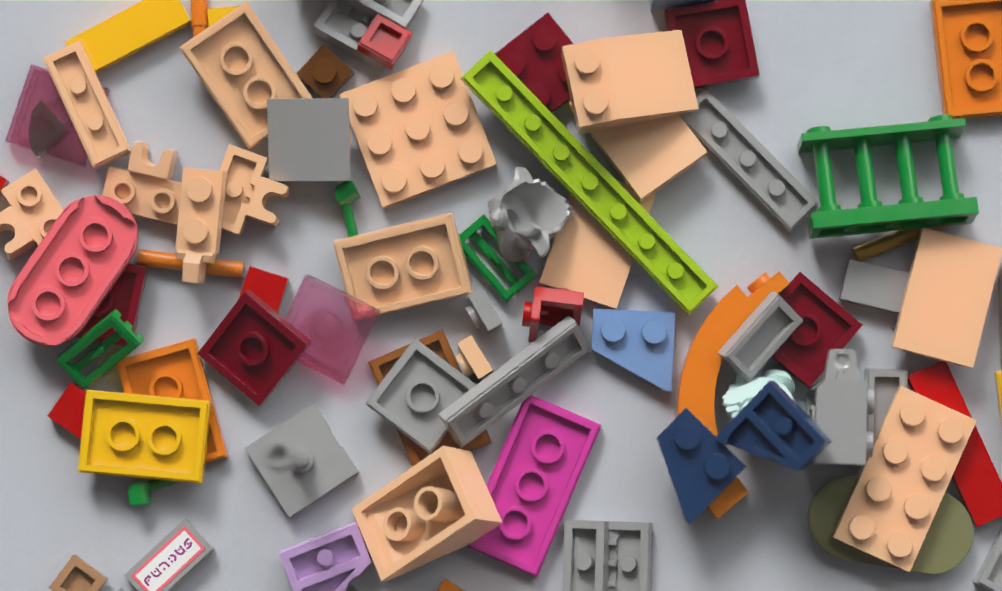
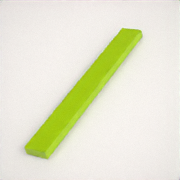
M491 50L461 77L460 80L687 316L719 287Z

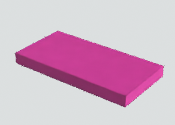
M533 395L522 401L486 485L502 523L465 547L537 577L602 425Z

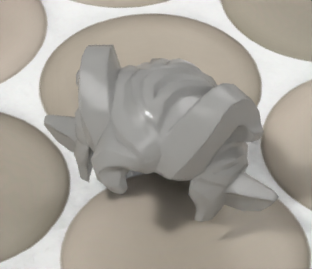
M516 167L513 183L505 189L503 194L497 195L488 201L489 214H491L489 219L493 232L497 235L499 249L503 259L512 262L528 260L533 249L536 250L539 257L543 258L546 256L550 249L549 240L562 230L568 218L573 216L571 211L574 209L568 204L569 200L555 193L554 189L549 187L546 181L541 182L540 179L533 180L530 172L525 167Z

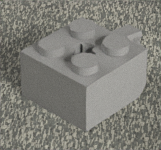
M828 350L823 380L817 382L806 392V414L832 440L810 465L859 466L866 465V457H872L874 440L873 432L867 431V415H873L874 390L868 389V380H859L855 350Z

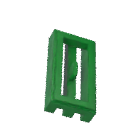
M483 214L459 235L463 252L485 280L507 303L513 296L524 289L527 284L532 282L537 275L524 260L514 262L525 275L518 280L477 232L483 227L498 244L497 235L493 232L491 222ZM472 238L510 282L512 287L508 290L504 288L466 244L465 241Z
M117 309L59 354L55 360L83 390L139 347L144 340L140 333L135 335L131 330L133 326L128 321L124 323L120 319L121 314ZM110 327L115 329L113 333L77 362L72 364L69 361ZM123 337L126 340L124 345L85 376L80 372L120 338Z

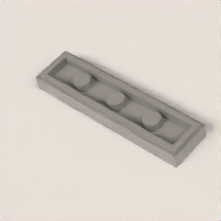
M705 87L696 95L699 109L679 114L699 142L790 232L819 202Z
M568 315L438 414L454 442L460 448L591 350L576 321Z

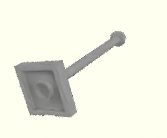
M314 403L244 448L288 517L297 514L359 473L345 449L340 446L330 431V426Z

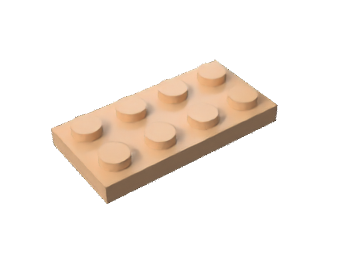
M898 386L875 437L872 457L866 458V465H863L831 537L906 572H910L977 420L905 387Z

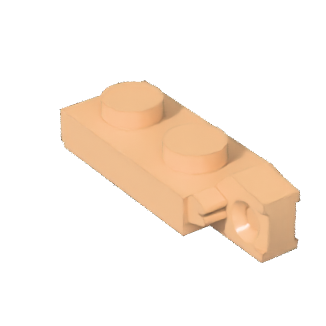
M183 167L175 246L177 250L176 260H183L182 282L205 283L206 263L214 264L216 254L220 253L227 172Z

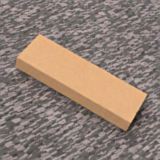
M78 41L44 57L45 65L93 168L99 169L131 154L132 149L83 44Z

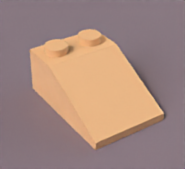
M682 30L608 37L562 46L561 57L578 135L697 111L699 109Z
M442 446L352 508L381 581L385 582L473 543L502 523L471 451Z

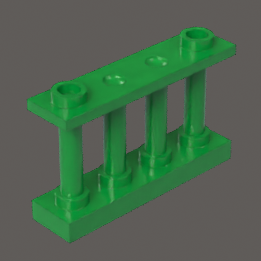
M944 114L933 116L927 122L832 131L828 126H817L808 129L806 133H801L797 145L798 153L813 152L820 207L816 209L817 212H811L807 222L809 239L921 229L923 227L932 228L972 224L979 214L977 197L964 198V194L959 193L952 139L960 138L966 127L965 118L953 119L952 115ZM935 141L943 196L939 197L937 201L923 202V198L918 196L911 143ZM894 144L902 199L898 201V204L882 206V202L877 200L870 147ZM854 148L861 203L857 205L858 208L841 209V206L836 203L830 150Z

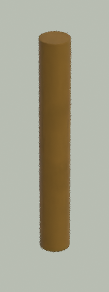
M950 226L932 227L928 229L940 231ZM920 229L891 232L853 247L852 253L856 261L868 260L918 240Z

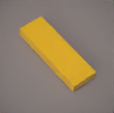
M143 0L68 39L64 43L66 46L80 41L97 74L190 25L191 19L181 0Z

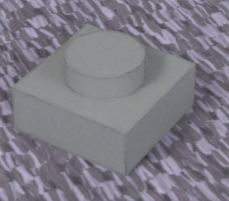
M482 287L468 295L471 305L466 307L465 310L476 329L484 326L488 334L503 326V322Z

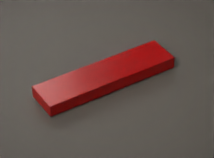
M940 361L908 375L907 381L913 392L972 418L947 362ZM975 425L953 473L952 480L974 527H979L1002 516V482Z

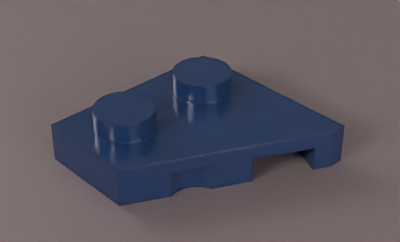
M768 381L715 437L719 443L750 452L749 454L773 460L782 466L796 471H804L832 442L775 381Z
M685 408L656 437L662 457L665 460L684 520L691 524L745 469L746 465L724 444L719 443L715 439L716 436Z

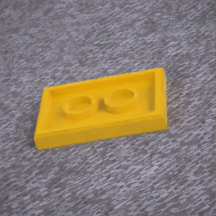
M86 390L78 472L203 484L212 401Z

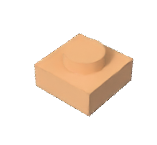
M472 335L457 343L461 353L456 355L455 358L467 377L475 374L480 381L493 373L491 366Z

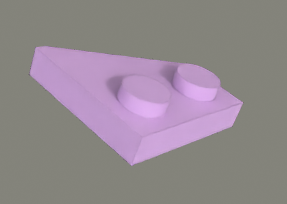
M357 521L279 551L280 559L293 591H345L353 579L358 577L371 563V557Z

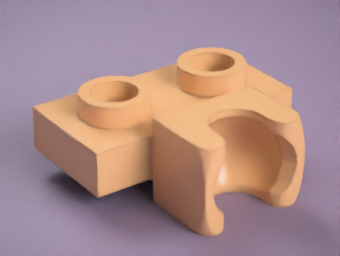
M136 141L132 147L128 169L115 166L108 167L102 195L119 201L131 214L178 225L181 182L171 180L175 171L178 151L176 149L164 150L159 163L154 165L148 159V144Z
M230 144L219 170L227 172L222 230L241 236L248 217L272 227H277L279 219L274 213L266 210L265 203L273 196L284 199L288 198L290 188L263 177L269 162L267 157Z
M36 168L1 190V194L9 204V207L0 212V233L5 230L15 233L14 238L4 247L9 260H13L34 247V244L38 247L64 210Z

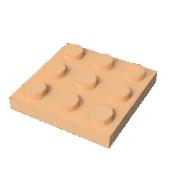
M454 51L340 94L341 98H349V121L383 209L497 166L468 87L460 80L463 74Z

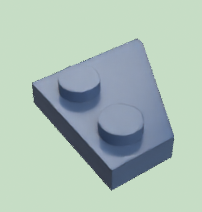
M593 308L591 351L618 364L628 372L643 378L662 391L672 392L675 312Z

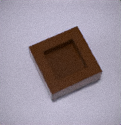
M323 44L296 74L320 98H332L354 75V71Z

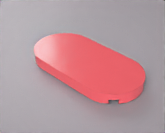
M94 195L82 197L71 202L61 212L12 283L8 292L7 307L9 318L14 329L23 338L43 346H57L73 340L86 327L137 250L139 240L137 224L133 215L123 204L108 196Z

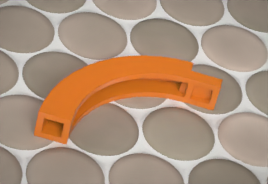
M780 271L771 278L764 272L746 287L752 293L748 297L736 285L716 304L704 319L693 337L681 368L676 393L675 418L687 408L715 436L718 435L714 404L716 382L723 358L717 352L771 291L778 294L790 284ZM736 477L706 509L714 519H718L749 491L739 478Z

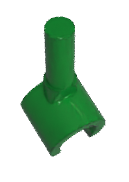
M345 181L336 186L334 194L344 216L347 235L352 237L358 235L350 203L361 197L353 181Z
M153 479L151 481L135 482L128 489L129 504L131 506L152 504L151 490H159L179 481Z

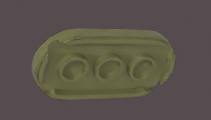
M839 477L826 483L813 495L808 507L807 523L815 541L826 553L841 559L900 569L831 537L858 477ZM946 493L944 494L911 571L926 574L944 573L958 566L968 555L973 542V525L965 507L954 497Z

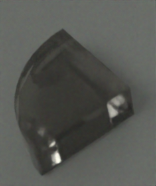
M42 100L36 105L30 117L29 144L36 157L41 159L71 132Z

